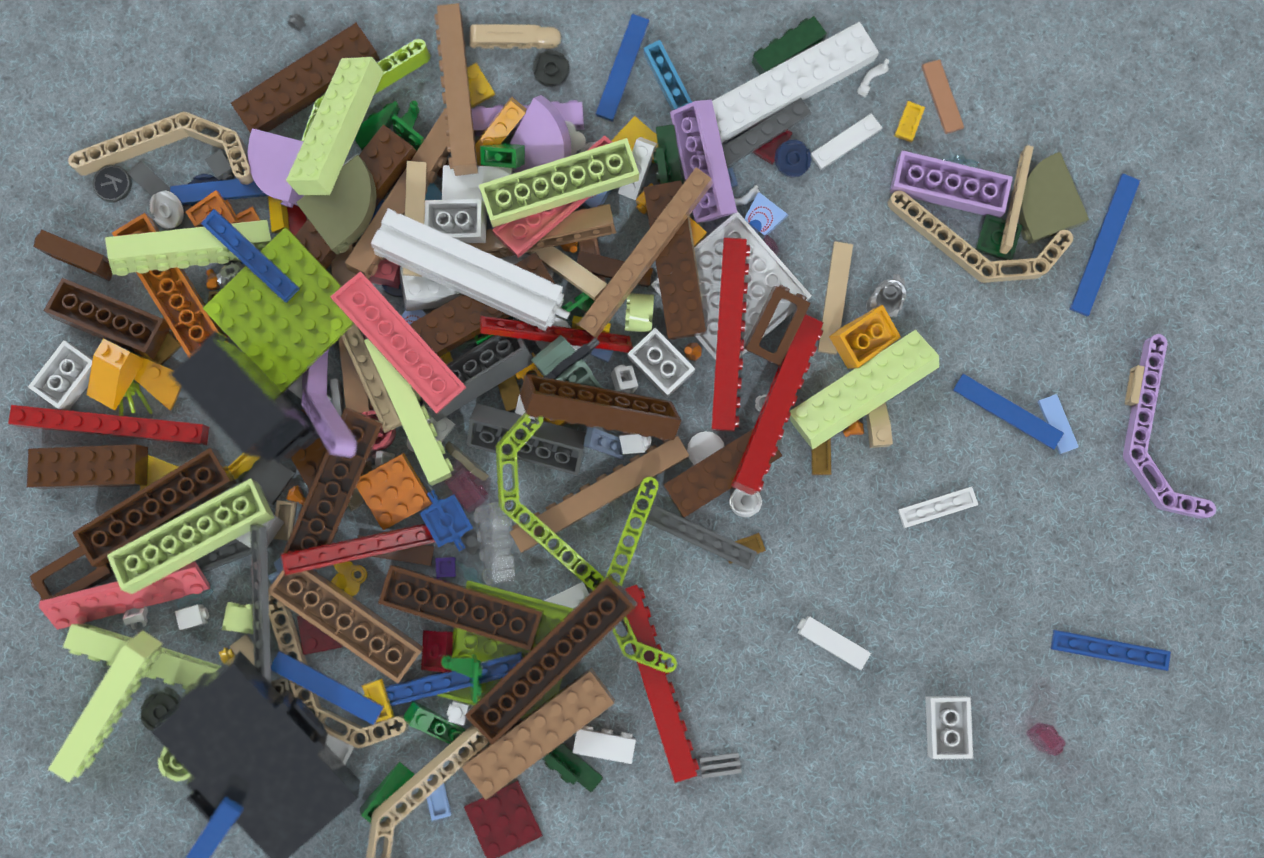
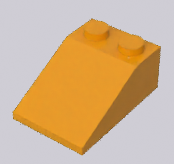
M880 305L846 324L830 335L829 338L847 369L859 368L901 338L884 306Z
M103 338L93 355L86 395L116 410L142 366L144 359Z

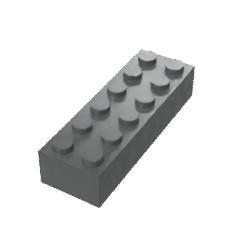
M494 335L447 364L448 368L466 386V389L437 414L422 399L426 410L438 422L533 363L531 359L534 357L525 339Z
M476 403L469 420L467 446L496 453L497 443L522 415ZM531 419L529 423H535L536 420ZM543 421L538 430L517 452V459L578 476L586 449L584 447L586 433ZM520 428L516 430L515 437L521 439L524 436V431ZM507 443L502 446L503 454H508L511 447Z

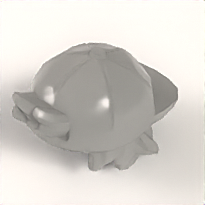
M897 273L893 275V279L882 281L866 303L867 311L869 312L883 305L890 317H896L899 310H902L906 298L904 278H901Z

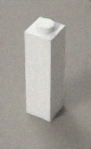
M807 616L806 619L802 618L797 626L800 629L798 634L859 670H862L871 654L810 616Z

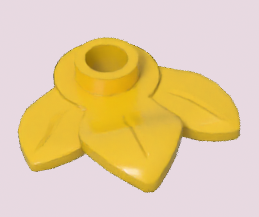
M351 561L334 564L333 566L338 573L331 582L340 589H344V592L350 596H355L360 590V585L367 579V570L361 565H354ZM356 571L361 572V577L358 579L354 576Z

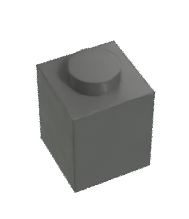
M222 150L205 159L219 181L234 178L229 160Z

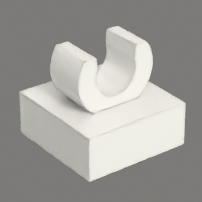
M376 451V454L372 455V458H376L375 465L371 467L375 469L393 459L395 454Z
M145 606L141 609L126 610L123 617L125 626L131 624V628L136 629L137 622H141L143 627H146L148 608Z

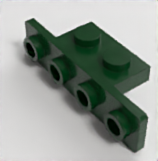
M675 125L657 126L658 147L655 149L656 152H653L654 162L658 163V171H656L657 182L664 184L682 181L683 185Z
M564 743L558 745L543 758L544 764L550 770H556L561 774L560 778L564 782L574 785L577 781L589 792H593L603 779L599 772L577 754L573 753Z

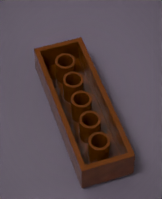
M64 278L60 280L43 310L51 318L98 338H104L120 347L154 360L171 329L163 318Z
M753 429L663 485L682 518H685L733 488L731 486ZM777 449L774 457L770 458V464L782 457L779 449Z
M110 445L28 449V488L62 489L147 486L148 447Z

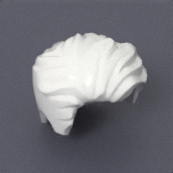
M735 489L731 494L729 504L736 515L751 517L759 512L762 506V498L759 492L751 496Z

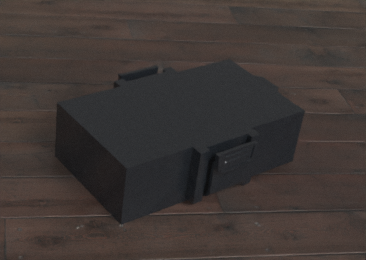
M216 331L169 374L245 455L259 456L265 458L268 462L274 459L277 463H281L290 459L300 449H306L320 437L318 434L313 433L315 431L314 425L286 392L283 393L247 354L241 352L233 343L226 342L227 338Z
M239 651L213 673L205 672L198 678L195 684L191 683L183 693L179 703L160 718L151 733L191 774L186 786L192 792L187 796L186 800H189L208 822L226 797L243 807L233 825L237 823L269 858H289L358 799L360 780L326 744L328 732L325 730L324 724L299 697L293 700L294 695L289 689L281 695L250 660Z

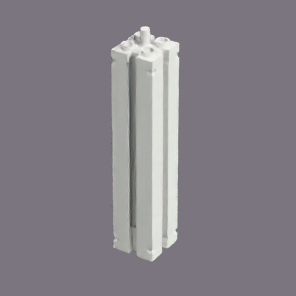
M391 209L387 210L381 222L382 225L371 242L375 255L382 258L385 257L388 261L528 324L538 326L539 329L546 331L548 326L552 327L556 318L555 315L567 319L570 312L561 309L564 301L563 287L552 284L544 278L402 214H397Z

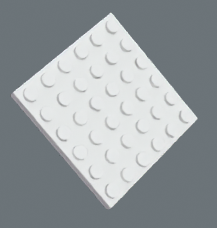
M738 211L694 247L707 334L695 337L715 360L724 238L747 239V245H750V256H746L745 263L749 264V273L744 276V282L748 283L747 294H743V301H747L746 313H742V320H745V332H741L744 346L773 286L779 287V285H783L790 289V293L794 295L799 293L807 297L806 301L812 297ZM657 279L651 286L661 297L659 280ZM781 299L762 339L796 311L797 306L785 299ZM744 349V351H740L739 358L742 357L747 352V350Z

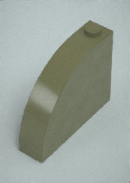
M1061 152L1052 154L1042 160L1027 176L1019 222L1020 225H1023L1021 231L1022 238L1028 242V245L1054 236L1061 230H1070L1084 225L1089 221V217Z
M359 155L342 166L330 195H305L296 202L331 250L337 255L347 251L350 245L364 233L373 217L376 206L375 182L369 168Z

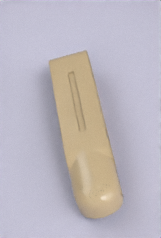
M483 24L470 27V47L472 48L500 47V49H513V47H518V49H531V47H537V49H553L561 42V33L553 27Z

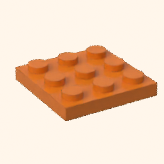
M404 453L362 475L356 486L382 530L395 525L432 504L427 495L428 492Z

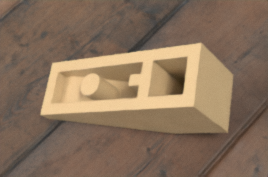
M885 402L866 415L870 448L888 447L893 444L891 424Z

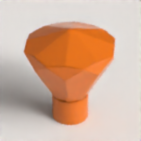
M578 242L560 246L564 251L575 253Z
M208 269L206 271L208 276L206 287L209 290H216L220 288L217 274H215L213 269Z
M698 343L687 344L684 349L686 358L697 360L701 356L702 348Z
M857 420L847 429L843 430L844 435L848 437L850 435L864 434L863 423Z
M297 485L289 489L286 500L299 502L303 506L306 498L303 496L300 486Z

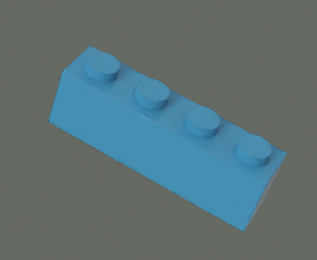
M661 40L644 47V57L671 110L673 111L692 103Z

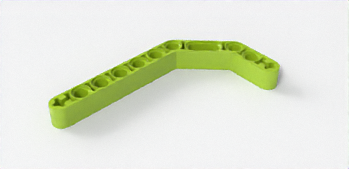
M422 39L413 40L377 62L384 73L374 95L430 60L431 54L425 41ZM325 95L314 103L301 140L303 142Z
M524 413L496 445L499 508L587 587L594 590L605 578L519 502L517 452L543 423V417L540 416L534 418L536 420L535 423H529L531 421L530 416ZM521 428L524 431V436L521 439H517L515 432ZM508 443L511 450L508 454H503L502 446ZM509 463L512 467L513 484L511 489L505 490L503 487V466ZM512 500L514 503L513 507L506 510L504 507L505 502ZM527 513V521L521 523L519 521L520 515ZM541 526V534L534 535L535 527ZM551 539H556V545L553 548H549L548 542ZM570 551V558L564 561L562 558L563 554ZM580 564H584V571L577 573V567ZM588 576L594 577L598 581L597 584H594Z
M647 477L641 482L606 575L607 577L609 574L618 573L621 578L619 582L621 586L658 491V482L653 477ZM649 482H653L655 489H651L649 492V496H652V499L640 495L641 492L646 493L647 487L644 485L649 484ZM646 500L649 504L648 508L640 510L637 507L638 501ZM633 518H639L642 522L641 526L637 529L632 528L630 525V521ZM627 536H631L635 540L634 545L631 547H626L623 544V540ZM621 554L625 555L628 559L627 563L623 566L618 565L616 562L617 557ZM627 617L624 618L628 627L627 635L620 636L615 627L612 629L625 657L667 673L676 669L677 661L672 654L637 641ZM633 643L636 646L637 650L634 654H628L625 651L627 644ZM648 650L655 653L654 660L650 662L646 661L643 656ZM658 654H662L661 659L663 660L671 658L673 666L665 668V664L660 661L659 665H655L658 660Z

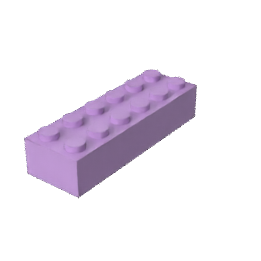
M712 100L694 101L671 111L670 114L672 123L675 125L677 145L685 180L688 179L697 167L711 177L713 185L693 210L695 222L712 221L737 213Z
M901 151L897 158L889 193L893 194L895 191L900 190L913 199L984 216L989 214L1000 218L1006 211L1013 177Z

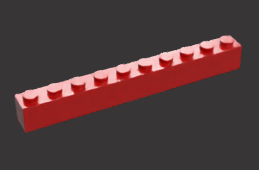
M724 238L711 430L734 432L735 427H739V416H736V408H740L741 397L737 396V389H741L742 378L738 377V371L743 368V358H739L740 351H744V339H741V332H745V320H742V313H746L747 301H743V294H747L748 283L744 282V276L749 273V264L745 263L746 256H750V245H747V239Z
M805 314L781 366H778L732 481V487L751 496L761 491L764 485L763 476L770 470V458L774 457L777 452L778 446H776V443L784 434L783 425L788 422L791 416V412H789L790 407L796 403L798 398L796 395L797 389L800 390L804 383L802 377L810 367L811 363L808 361L810 356L812 357L816 352L817 346H815V343L823 334L821 328L824 322Z
M11 405L8 424L17 427L207 446L210 428L204 424L18 405Z
M638 585L624 588L637 602L636 607L626 616L637 641L662 650L660 643L656 644L654 639L657 636L655 626H650L648 620L651 617L649 607H644L642 599H645L643 588H638ZM631 643L633 651L635 653L637 648L633 643ZM651 650L646 651L643 655L644 659L649 662L653 661L655 653ZM658 654V660L655 665H659V661L662 662L660 658L662 654ZM637 662L674 782L677 783L697 776L696 771L700 769L696 758L692 759L690 751H693L691 740H686L684 732L687 731L685 721L679 719L678 713L681 712L678 700H673L672 694L675 693L672 681L668 682L666 677L669 673Z

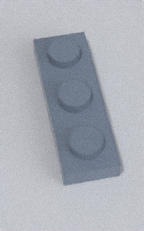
M587 428L584 447L624 460L625 454L622 452L619 437L596 428Z

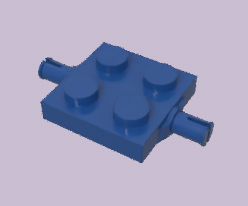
M434 490L431 493L428 492L427 495L432 504L428 509L420 512V515L438 548L446 543L454 542L458 551H462L466 547L461 537L464 533L473 529L456 496L453 494L446 499L439 500Z

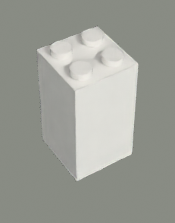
M443 165L442 200H483L479 187L480 184L515 173H513L512 168L478 166L477 174L455 176L454 169H450L449 165Z

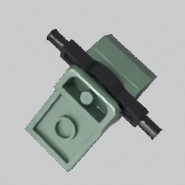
M560 335L531 359L545 378L602 388L593 376L590 368L583 361L591 353V350L600 344L596 337L575 351L568 341Z

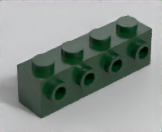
M815 16L810 19L805 18L795 29H788L784 36L779 39H773L766 48L758 49L753 54L752 64L761 75L823 42L827 33Z

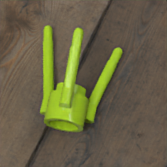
M133 379L124 397L128 398L131 412L135 413L132 396L137 392L149 414H152L153 411L142 394L139 384H135ZM123 398L119 403V416H124Z

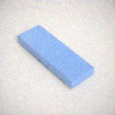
M1057 394L1037 401L1045 421L1064 432L1056 446L1058 453L1062 454L1078 448L1079 446Z

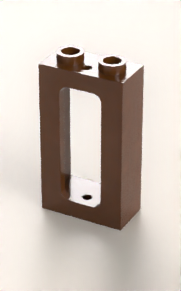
M42 229L35 237L33 247L46 255L107 281L111 280L113 274L106 256Z
M779 285V287L773 286L744 346L745 350L781 366L811 304L806 301L807 297L799 293L794 295L789 292V288L783 285ZM785 299L795 304L797 309L776 352L771 353L761 348L759 343L780 300Z
M78 546L30 575L31 586L39 593L40 601L89 589L115 574L110 562L102 567H97L93 572L52 596L44 580L84 556L83 550Z

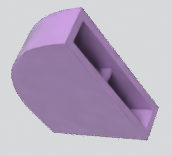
M542 95L534 97L510 144L525 145V164L518 168H512L516 173L571 156L570 135L560 112Z
M252 128L248 145V163L253 180L265 194L281 200L282 205L293 208V204L298 206L296 202L305 195H299L288 184L286 179L303 141Z

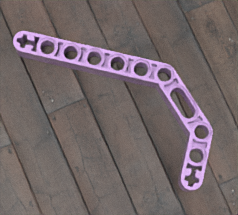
M1156 334L1146 339L1143 345L1140 366H1145L1139 403L1131 408L1123 458L1158 509L1194 518H1209L1216 512L1215 504L1209 500L1175 493L1147 452L1167 349V339L1161 334ZM1149 359L1154 361V367L1150 365ZM1146 377L1151 380L1150 385L1146 383ZM1143 395L1147 397V403H1144L1142 400ZM1139 413L1144 416L1143 422L1139 419ZM1136 432L1141 436L1140 441L1135 437ZM1132 450L1137 453L1136 459L1132 457ZM1144 466L1156 481V489L1152 487L1144 475ZM1164 496L1168 499L1167 505L1163 503ZM1182 501L1186 502V509L1182 507ZM1196 507H1203V509H1205L1206 511L1202 509H1196Z
M328 349L303 373L302 407L330 454L353 457L356 450V441L327 397Z

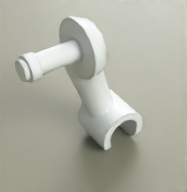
M885 59L884 64H879L866 73L863 82L857 90L858 94L866 97L871 88L868 86L870 80L875 76L888 72L887 64L889 59Z
M754 185L742 198H734L735 205H745L754 200L757 194L760 193L758 186Z

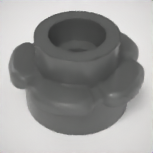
M296 13L289 15L288 24L292 28L301 31L302 27L306 26L305 20L301 15Z

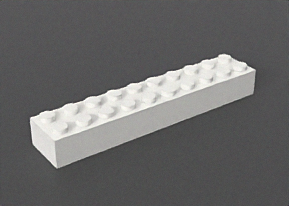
M858 22L713 100L712 103L721 143L723 144L746 132L799 98L805 100L874 62L879 52L861 23Z

